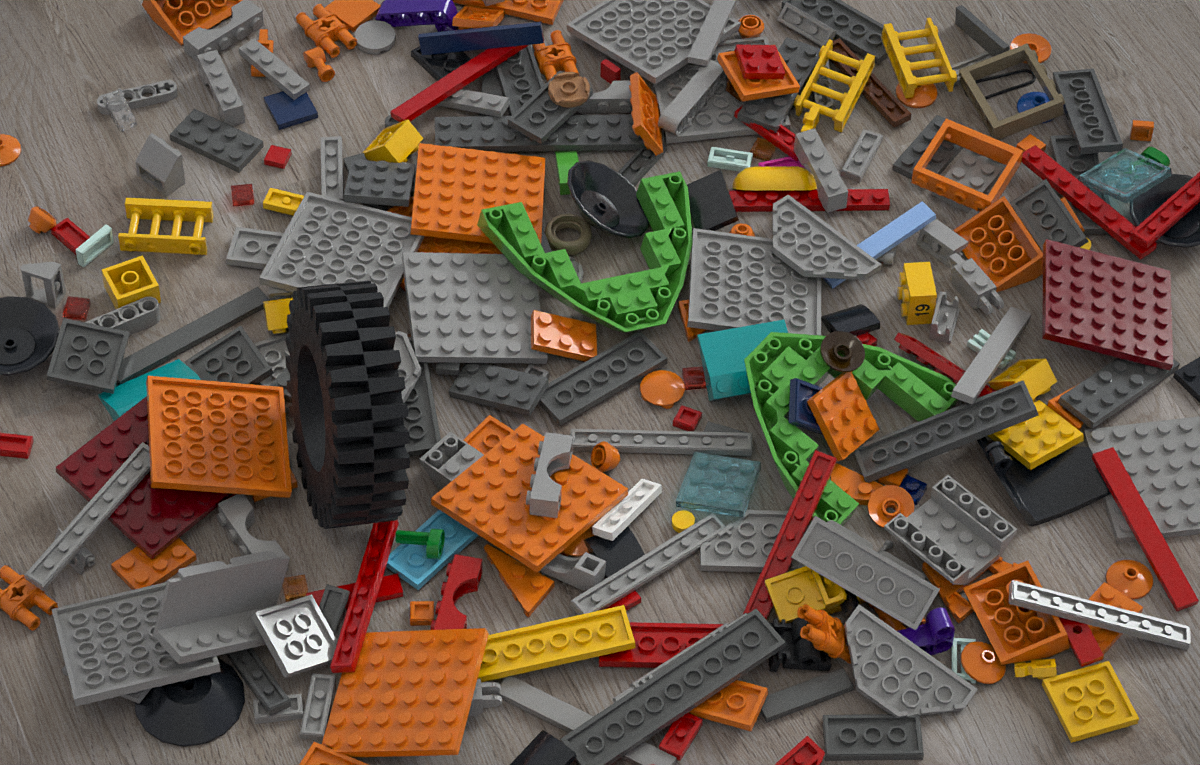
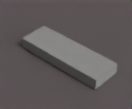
M788 2L785 3L777 18V21L820 46L826 45L829 39L833 40L837 33L833 28Z
M863 129L841 170L840 176L861 182L883 141V135Z
M312 673L300 730V739L323 741L329 720L336 676Z

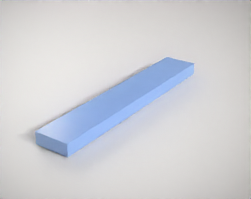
M922 201L857 246L876 260L934 221L936 214ZM823 278L832 289L846 280Z

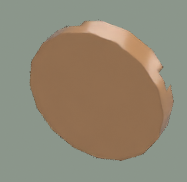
M559 73L554 76L552 81L550 80L548 95L556 105L573 108L587 101L590 96V84L584 76L582 78L578 73Z

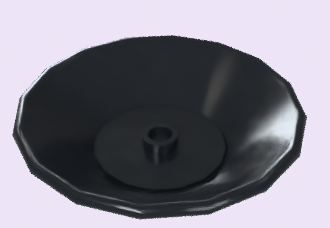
M590 160L576 162L570 168L567 184L579 213L587 223L598 230L628 239L643 235L649 227V221L636 196V188L625 177L605 164Z
M1168 173L1150 177L1139 184L1129 199V214L1136 227L1193 177ZM1200 202L1156 241L1172 247L1190 248L1199 246Z
M7 296L0 298V375L10 376L30 371L45 362L54 351L60 328L56 316L44 304L27 297Z
M218 658L221 672L161 687H154L140 704L135 702V714L145 731L161 742L183 747L206 744L224 735L239 720L245 703L244 684L235 669Z

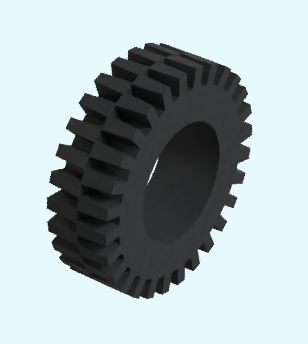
M369 280L298 287L297 291H294L292 294L293 300H290L289 303L290 314L287 315L289 333L286 334V345L290 354L286 356V368L290 373V380H287V392L292 397V406H289L290 418H294L295 424L292 432L293 442L298 443L297 464L298 468L303 467L301 481L303 489H307V502L309 507L312 506V515L315 520L318 519V525L324 527V529L396 521L398 516H401L403 513L402 506L406 503L404 490L408 489L409 485L405 469L410 468V457L405 444L410 443V434L404 426V417H408V406L402 402L401 392L406 388L404 377H399L398 373L401 357L399 350H394L396 334L394 326L389 327L390 313L388 307H384V297L381 292H377L376 284H371Z

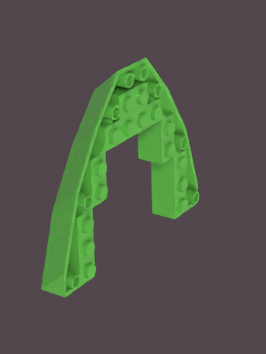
M681 172L643 178L636 193L653 232L645 233L640 247L650 270L581 283L565 249L544 252L522 202L482 209L477 224L482 232L522 275L566 306L612 330L620 332H630L666 324L683 287L692 248L689 192Z
M771 332L744 359L754 410L783 484L794 499L809 461L819 445L795 425L789 424L787 418L789 417L790 379L798 378L819 386L829 375L836 378L843 372L830 368L822 359L820 347L826 336ZM863 344L865 359L858 369L852 371V374L866 401L879 389L918 422L950 410L957 403L958 399L951 397L956 384L948 377L883 348ZM829 479L812 519L817 516L825 522L833 520L843 526L852 517L859 503Z

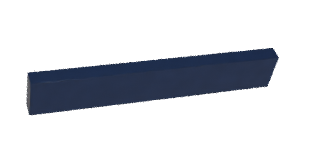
M541 22L422 33L418 36L422 55L544 43Z

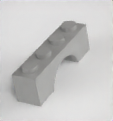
M250 0L239 2L231 7L232 20L226 26L213 30L198 27L183 36L184 51L196 62H198L197 55L214 50L220 53L264 25L263 11Z
M214 50L197 55L199 74L205 86H210L222 122L231 126L245 123L243 103L218 51Z
M613 81L606 90L593 93L574 114L631 113L633 109L630 98H632L629 89L630 81Z
M816 129L795 134L794 152L801 165L807 164L811 169L817 186L818 198L826 213L846 208L848 190Z
M546 432L544 441L539 442L538 455H540V458H535L534 471H536V474H532L530 480L532 491L528 490L526 496V504L530 505V515L558 518L562 485L553 481L550 476L559 470L569 468L573 454V436Z
M237 494L218 503L219 514L216 515L218 522L222 527L225 526L228 529L227 532L231 541L239 545L238 548L241 556L264 551H272L278 557L286 556L276 540L263 541L254 538L248 533L249 528L255 522L254 509L244 494Z
M587 552L577 558L558 554L540 572L578 589L587 591L605 580L606 561Z

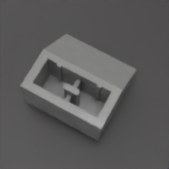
M151 133L135 161L137 176L165 197H168L185 184L183 156L178 149L172 148L164 139L158 138Z
M449 432L425 453L419 461L437 488L441 490L484 454L452 432Z

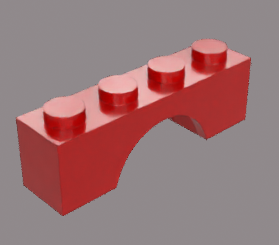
M455 554L453 562L448 563L446 571L448 580L442 584L441 596L443 598L442 601L438 600L435 612L437 619L432 620L430 630L467 629V616L461 613L455 607V604L463 595L478 591L483 574L481 558Z

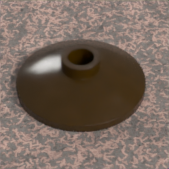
M844 331L832 332L821 343L820 352L822 359L830 368L836 371H855L862 365L865 359L863 344L851 333Z

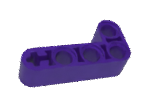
M384 0L375 18L378 21L390 24L392 27L435 25L438 32L458 29V26H452L453 17L458 13L452 0Z
M941 607L930 611L926 616L925 624L919 625L916 631L912 628H907L897 632L929 655L943 653L952 647L955 628L947 610Z

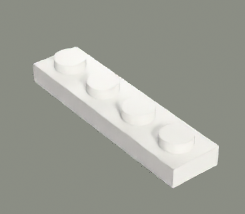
M641 479L622 501L592 527L593 535L613 541L662 493V485Z

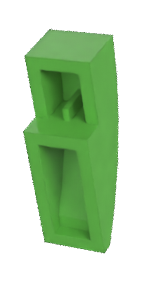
M555 151L560 195H569L571 193L567 184L568 171L576 162H579L577 152Z

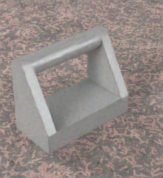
M44 262L22 265L21 273L26 297L44 305L57 308L66 294L61 264ZM31 276L42 279L45 289L34 290Z

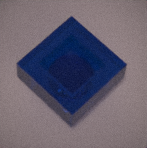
M907 475L899 487L905 489L913 498L914 504L917 505L926 492L928 484Z

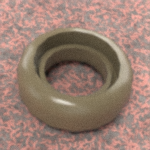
M570 213L552 218L547 223L544 232L551 250L565 249L568 256L583 252L590 245L592 239L589 223L582 217ZM563 228L576 229L581 235L577 240L563 241L556 236V233Z

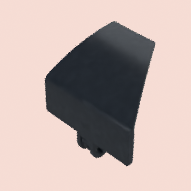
M986 437L977 440L993 470L1029 526H1037L1065 516L1111 494L1092 460L1093 452L1089 447L1073 446L1030 470L1008 453L1001 442L987 440Z

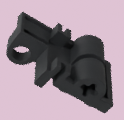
M797 618L792 624H786L785 619H782L780 624H778L777 619H773V622L769 623L786 642L785 648L769 658L770 672H777L780 663H782L784 669L830 671L832 664L828 653L817 650L812 642L800 636L801 628L810 624L809 622Z

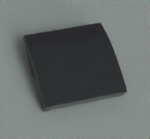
M862 304L821 316L822 322L830 333L844 331L858 336L880 329L878 318L869 308Z
M628 526L613 541L596 535L584 540L591 555L606 561L605 579L645 555Z
M542 730L510 765H570L577 755L557 738Z

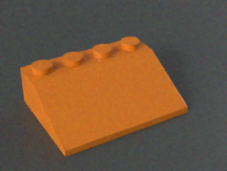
M143 0L141 5L152 20L182 46L184 45L183 36L198 27L211 29L232 16L231 7L243 0Z
M1005 196L953 230L968 241V246L962 250L967 259L972 258L997 286L996 292L1035 280L1043 274V252Z
M1028 560L963 588L1001 665L1048 658L1070 648L1068 635L1058 616L1009 604V584L1012 580L1042 588Z

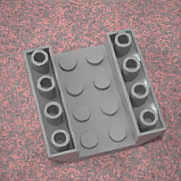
M949 475L932 487L931 498L907 518L899 513L884 525L886 531L954 585H968L1000 558L1017 533V528Z

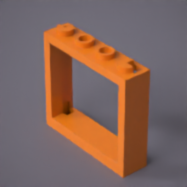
M945 119L914 167L911 183L951 199L958 204L972 208L977 212H981L999 200L1021 165L1023 150ZM943 140L1006 165L988 195L925 169Z

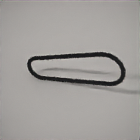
M1021 69L975 80V82L980 83L1022 72H1028L1033 75L1031 81L984 96L985 99L1029 85L1036 80V77L1031 70Z

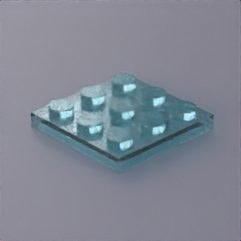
M1124 148L1079 176L1080 182L1121 202L1128 203L1172 176V171L1168 166Z
M694 452L676 499V507L744 517L761 470V462Z

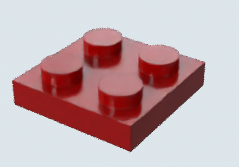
M736 44L734 51L744 79H784L785 70L776 45Z

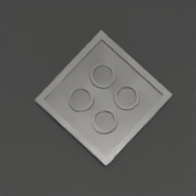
M312 594L257 611L251 616L284 678L332 662L338 641Z

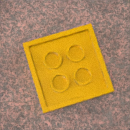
M1041 400L1034 402L1038 416L988 435L993 441L1001 442L1008 453L1030 470L1084 441V434Z
M1109 661L1042 680V687L1071 743L1138 724L1139 717Z

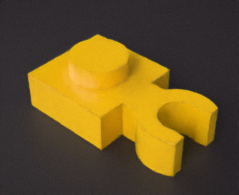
M812 105L810 111L805 113L803 118V124L805 125H803L801 132L816 129L820 119L821 107Z
M1055 659L1031 660V663H1014L1015 677L1032 675L1033 678L1037 677L1043 680L1051 676H1057Z

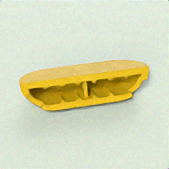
M797 166L747 167L738 173L732 184V188L737 190L817 189L813 174L807 169Z

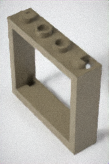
M1028 44L959 70L962 88L994 139L1000 140L1063 115L1064 97L1061 93H1057L1053 79L1048 78L1045 66L1043 64L1040 65L1035 50H1031ZM1026 61L1050 101L998 121L975 80Z

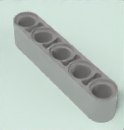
M710 60L708 66H702L663 111L658 120V127L675 135H679L726 80L727 75L719 63Z
M144 297L85 323L128 331L130 335H133L159 323L161 318L159 303L154 297Z

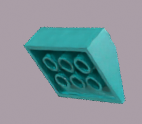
M785 320L697 335L709 401L751 394L744 359L771 332L788 333Z
M177 359L116 386L114 394L102 392L98 394V397L115 421L147 396L146 381L148 376L201 379L185 363Z

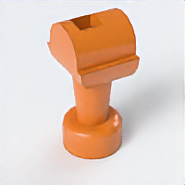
M318 46L303 52L304 60L308 67H316L318 69L317 75L322 82H328L335 76L334 69L330 65H325L326 57L322 48Z

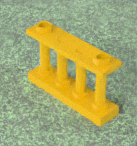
M931 18L926 19L925 29L900 33L894 30L892 23L884 24L881 39L905 98L913 97L917 86L945 82L948 92L953 91L954 83L957 82V74L955 70H952L939 39L938 28L933 24ZM926 37L929 44L904 48L900 45L899 41ZM932 52L935 59L910 63V61L906 60L905 56ZM939 67L941 74L916 78L911 71Z
M829 39L826 46L823 45L818 56L820 58L801 95L798 94L796 96L794 106L796 107V116L799 117L804 108L810 110L812 105L821 107L820 114L832 118L834 130L842 132L874 69L875 56L867 53L865 59L860 61L832 51L833 40ZM828 59L856 68L858 71L856 77H849L825 68ZM820 75L847 84L850 89L848 93L844 92L843 94L816 83ZM813 91L840 101L842 105L840 109L833 110L811 102L808 99Z
M126 198V216L131 220L128 233H119L118 235L120 251L207 255L206 237L201 236L204 222L213 223L212 202ZM139 219L152 220L150 234H137ZM161 220L174 221L171 236L158 235ZM182 221L195 222L193 237L180 236Z

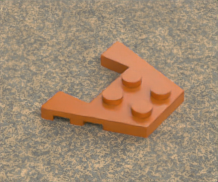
M1000 557L986 570L997 574L1018 564L1013 563L1012 565L1002 561L1003 558ZM926 562L922 564V570L931 584L940 589L938 594L956 622L961 623L974 611L970 602L959 594L968 585H954Z

